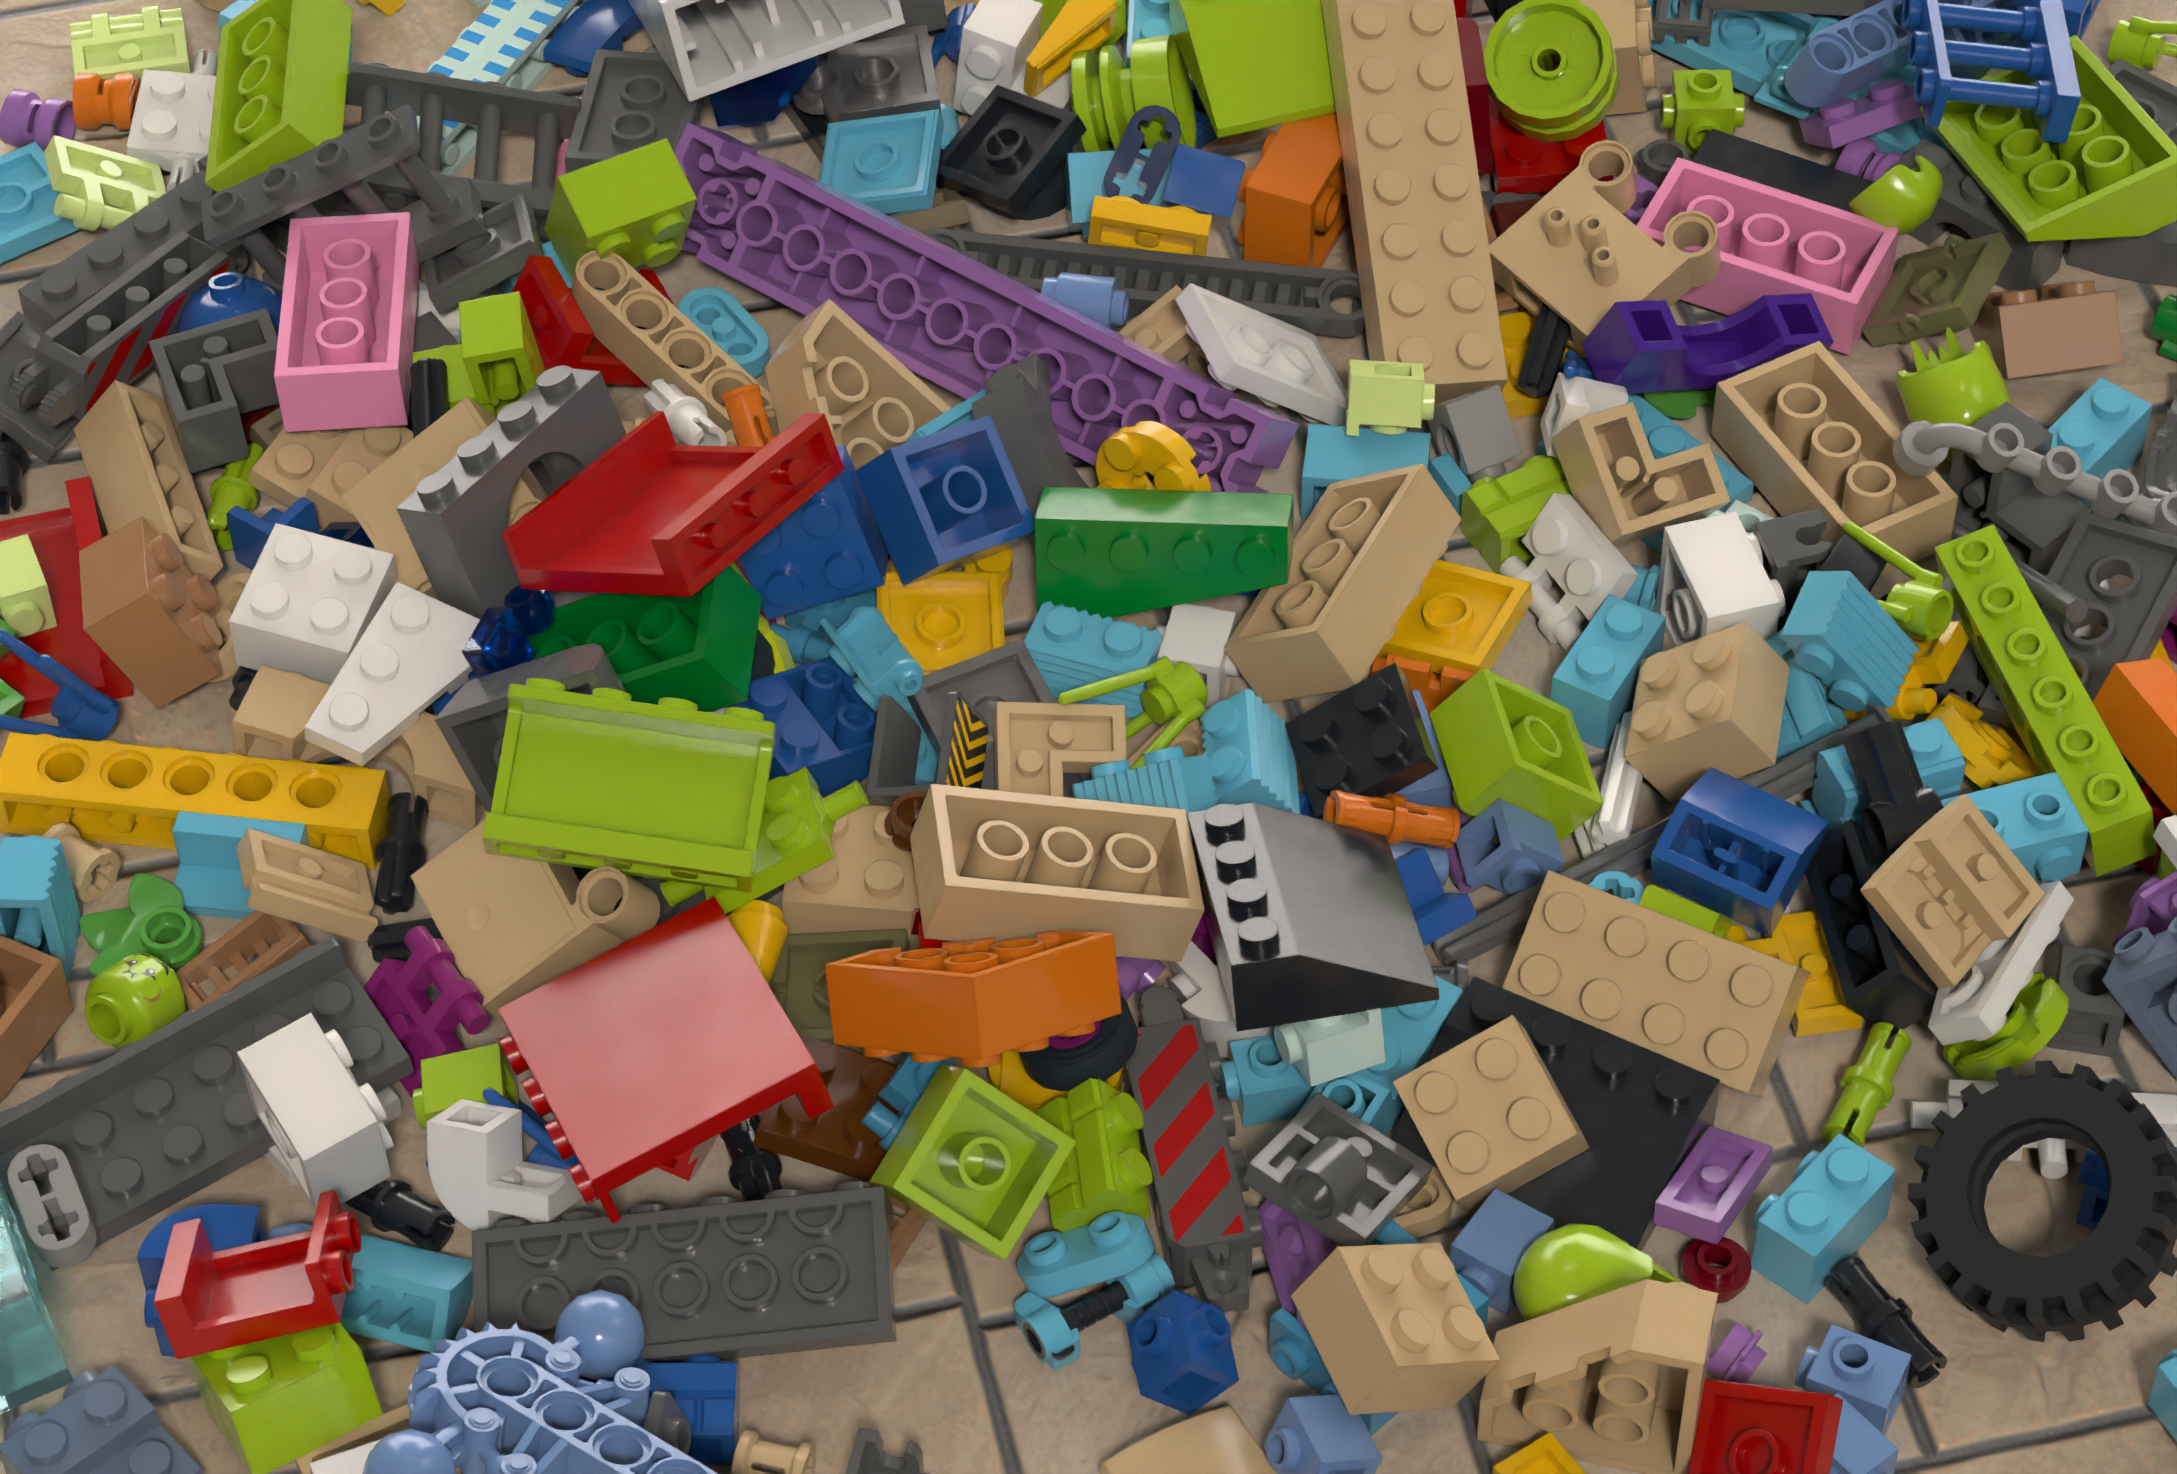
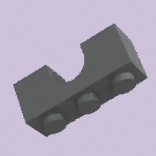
M1924 138L1889 168L1891 170L1893 167L1901 164L1912 169L1919 166L1916 157L1922 156L1933 163L1942 176V193L1935 211L1919 228L1906 234L1930 246L1954 224L1966 231L1972 239L2002 232L2012 248V252L1999 274L1996 285L2006 291L2016 289L2018 291L2036 289L2037 291L2040 288L2039 286L2045 284L2059 271L2065 240L2027 242L1955 155Z

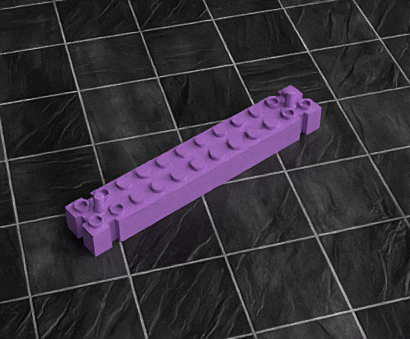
M687 122L674 154L697 198L682 250L698 253L696 259L806 316L830 299L906 368L965 399L985 389V380L992 377L1001 367L1007 364H1016L1036 353L1049 367L1051 414L1064 451L1096 467V458L1100 446L1118 429L1125 425L1126 427H1133L1139 421H1154L1172 429L1190 444L1197 454L1191 460V463L1196 468L1199 479L1207 473L1212 492L1268 493V491L1257 486L1256 483L1264 466L1279 469L1299 424L1259 404L1238 400V393L1224 388L1189 368L777 159L757 154V149L722 131ZM1147 472L1148 479L1154 485V476Z

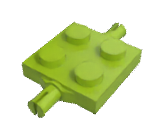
M806 767L788 776L774 778L768 783L751 893L668 880L660 883L661 891L668 904L673 908L680 902L704 890L706 900L715 896L726 915L834 858L835 854L831 837L834 825H836L835 821L863 806H868V798L857 780L823 798L818 784Z

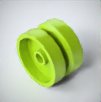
M1524 0L1506 10L1490 30L1483 54L1487 82L1492 91L1494 101L1506 122L1525 136L1548 142L1575 139L1598 126L1613 107L1620 82L1617 58L1611 37L1598 14L1579 0Z

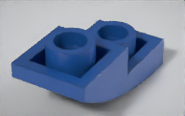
M588 0L574 11L555 32L544 48L543 60L563 65L565 70L571 74L588 76L596 49L622 51L623 39L631 37L633 32L644 28L628 0Z

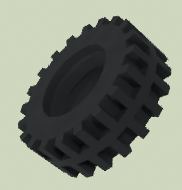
M2051 1060L2035 1061V1075L2020 1078L2011 1066L1996 1070L1995 1073L1999 1086L1981 1094L1974 1084L1971 1083L1960 1091L1968 1105L1955 1118L1940 1110L1931 1122L1940 1132L1934 1147L1930 1148L1919 1145L1914 1160L1923 1170L1921 1183H1908V1199L1918 1210L1919 1220L1911 1222L1914 1236L1925 1248L1929 1256L1926 1258L1928 1264L1956 1297L1971 1312L1975 1310L1982 1315L1990 1326L2004 1333L2009 1326L2019 1329L2028 1340L2044 1342L2046 1332L2060 1331L2071 1342L2085 1339L2083 1326L2102 1321L2108 1330L2111 1331L2124 1324L2118 1312L2123 1307L2136 1299L2144 1308H2147L2157 1298L2149 1288V1285L2160 1271L2173 1277L2177 1270V1258L2172 1253L2177 1240V1149L2144 1103L2140 1104L2128 1088L2115 1078L2110 1083L2100 1080L2091 1067L2076 1063L2072 1074L2059 1072ZM2046 1138L2070 1139L2093 1150L2104 1163L2110 1188L2106 1211L2090 1235L2070 1250L2047 1257L2020 1255L1997 1241L1990 1232L1984 1204L1987 1185L2001 1162L2023 1145Z

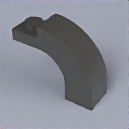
M1034 353L1016 364H1007L1001 367L992 377L985 380L986 396L972 403L973 419L991 416L1034 520L1043 487L1090 488L1073 467L1058 438L1051 414L1049 367L1042 359ZM1035 533L1026 538L1035 548Z

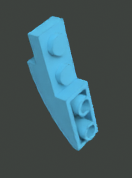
M1434 975L1439 988V1000L1381 1009L1386 1062L1316 1085L1302 1109L1320 1093L1384 1135H1387L1405 1110V1105L1393 1081L1427 1062L1446 1020L1464 994L1463 989Z

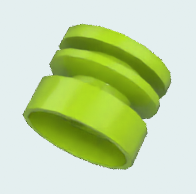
M1174 34L1133 41L1130 50V68L1127 69L1115 45L1103 46L1099 59L1092 49L1074 52L1071 60V103L1073 113L1078 114L1087 128L1081 137L1085 152L1117 150L1127 126L1135 113L1145 106L1151 105L1166 107L1173 112L1180 122L1181 135L1179 144L1196 148L1197 126L1191 83L1186 63ZM1154 119L1149 127L1139 125L1137 128L1145 134L1144 143L1147 149L1154 148L1158 141L1169 142V138L1162 134L1164 124L1159 120Z

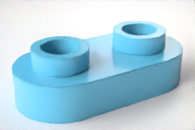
M702 287L692 290L681 299L678 309L748 374L755 378L765 371V366L770 360L768 335L731 293L717 287Z
M1113 1211L1101 1215L1088 1225L1062 1233L1048 1231L1035 1236L1025 1245L1024 1252L1019 1257L1016 1268L1027 1291L1033 1292L1041 1298H1050L1134 1271L1151 1257L1155 1249V1243L1141 1216Z

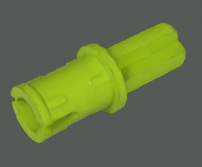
M255 442L247 444L250 457L226 463L222 476L215 479L210 487L212 502L206 518L211 532L217 529L214 541L217 549L220 551L233 549L226 514L235 505L248 512L253 511L258 503L256 488L248 483L251 469L260 459L263 448Z

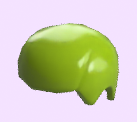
M1917 156L1916 161L1919 166L1909 169L1907 166L1899 164L1893 167L1849 203V208L1855 214L1866 217L1882 226L1899 228L1898 236L1909 233L1919 228L1935 211L1943 187L1941 173L1929 160L1922 156Z

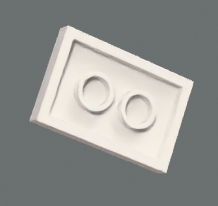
M1192 283L1176 298L1175 301L1187 321L1185 326L1187 333L1201 346L1210 363L1208 371L1221 386L1232 391L1239 388L1254 394L1271 407L1282 405L1297 411L1303 418L1314 424L1322 421L1329 425L1346 426L1347 390L1315 334Z

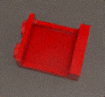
M529 255L512 292H520L545 369L548 370L556 366L566 365L574 369L600 371L604 382L607 384L649 387L594 337L592 328L571 294L572 288L567 287L551 257ZM640 269L639 274L673 304L654 270ZM635 326L640 329H647L645 327Z
M335 1190L320 1193L312 1230L213 1252L200 1218L173 1224L153 1302L177 1360L341 1322L346 1292H351L354 1288L352 1261L354 1253L361 1251V1234L355 1215L352 1211L343 1212Z

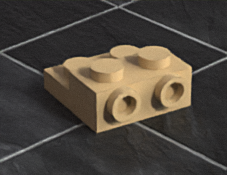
M402 425L382 428L365 427L285 432L283 428L251 469L248 483L288 508L301 497L312 501L315 506L318 525L342 540L354 544L364 529L341 495L413 439V432Z

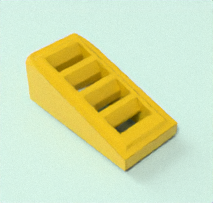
M1117 0L1067 1L1026 59L1023 91L1029 97H1036L1069 71L1074 52L1087 49L1094 51L1114 35Z

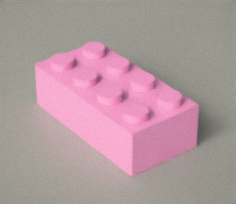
M1677 157L1636 226L1662 247L1664 246L1663 234L1666 224L1680 212L1690 210L1703 212L1716 223L1721 256L1720 271L1714 280L1704 286L1691 288L1680 300L1731 316L1748 307L1763 295L1811 293L1834 341L1829 349L1850 355L1863 332L1864 324L1893 274L1899 228H1887L1866 217ZM1693 245L1681 251L1692 253L1701 250L1703 247Z
M410 212L290 219L274 371L285 432L365 427L382 428L408 425L411 388L410 367L413 361L412 352L414 348L420 268Z

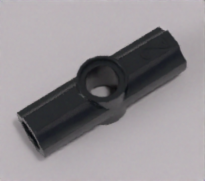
M1900 720L1869 727L1848 736L1842 741L1865 803L1861 817L1865 837L1871 851L1880 861H1886L1922 825L1944 808L1936 792L1931 787L1923 785Z

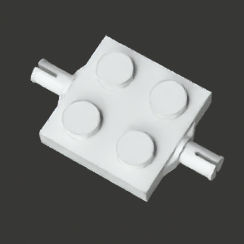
M205 49L196 52L192 73L143 70L126 145V154L160 164L161 169L171 172L166 192L199 172L198 161L208 154L216 83L215 73L218 64V54L211 49L208 50L207 60H205Z

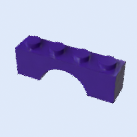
M1807 293L1763 295L1748 307L1731 316L1695 326L1677 325L1666 300L1619 301L1613 304L1582 343V347L1597 381L1623 386L1627 389V393L1716 389L1717 383L1812 343L1820 341L1828 350L1834 341L1812 294Z

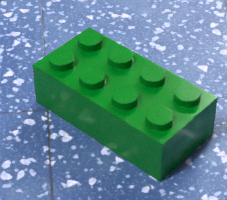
M730 565L692 597L616 593L595 594L519 619L510 627V646L506 650L503 670L576 646L597 644L603 648L626 692L632 696L631 701L658 705L660 698H680L697 704V711L711 712L748 700L762 596Z

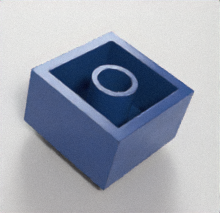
M990 415L890 448L855 471L903 587L1002 552L1035 533V520Z
M845 444L836 446L844 470L740 556L753 588L762 596L761 606L767 620L885 585L889 551L858 480L855 467Z

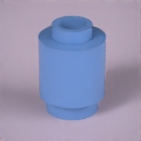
M1060 272L1058 277L1046 276L1044 278L1041 294L1114 331L1116 326L1124 327L1126 325L1129 311V292L1120 290L1118 278Z

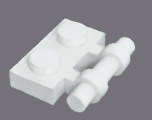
M1553 493L1522 539L1525 546L1535 556L1530 565L1527 567L1519 556H1511L1501 564L1499 570L1504 576L1531 582L1533 601L1529 608L1539 619L1538 628L1551 643L1559 642L1567 653L1570 652L1583 633L1579 626L1586 617L1591 621L1609 594L1623 599L1639 576L1573 497ZM1554 581L1565 592L1559 603L1548 592Z

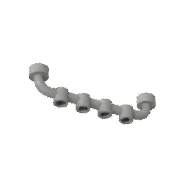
M1915 421L1910 423L1893 443L1892 453L1895 462L1904 472L1912 476L1922 477L1931 474L1946 458L1949 447L1973 454L1979 466L1988 472L1998 473L2008 468L2032 478L2034 486L2045 495L2056 496L2066 491L2089 501L2092 510L2097 515L2113 519L2123 514L2145 523L2147 529L2177 537V492H2171L2160 502H2157L2139 494V484L2136 478L2126 470H2111L2102 479L2081 471L2082 463L2080 457L2069 447H2053L2045 456L2023 448L2024 438L2018 428L2009 423L1995 424L1986 433L1959 423L1942 422L1932 424L1927 421Z

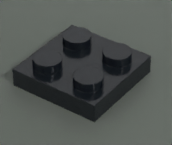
M996 85L941 152L936 184L1011 214L1018 215L1086 132L1087 128L1078 114Z
M1396 663L1389 665L1285 724L1316 819L1323 820L1325 802L1327 797H1331L1330 792L1332 790L1383 798L1386 794H1395L1439 769L1408 677Z

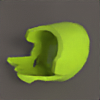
M1949 327L1946 328L1949 353L1942 346H1939L1940 360L1932 350H1929V360H1927L1917 343L1911 341L1910 344L1917 372L1908 373L1902 370L1896 373L1895 383L1904 403L1909 424L1915 421H1927L1932 424L1948 422L1972 427L2006 401L2013 405L2006 383L1994 361L1989 345L1984 340L1976 342L1975 347L1965 355ZM1949 447L1948 454L1944 460L1952 463L1954 448Z
M1570 1223L1538 1237L1527 1249L1516 1266L1513 1291L1522 1318L1528 1321L1645 1279L1665 1283L1681 1281L1659 1264L1653 1263L1650 1256L1631 1247L1627 1242L1603 1228L1595 1225Z

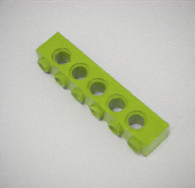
M1994 524L1934 547L1938 573L1943 576L1941 589L1951 593L1954 603L1953 614L1956 620L1961 622L1969 638L1970 646L2040 775L2057 772L2089 830L2084 856L2095 877L2157 854L2156 840L2153 837L2155 829L2152 808Z

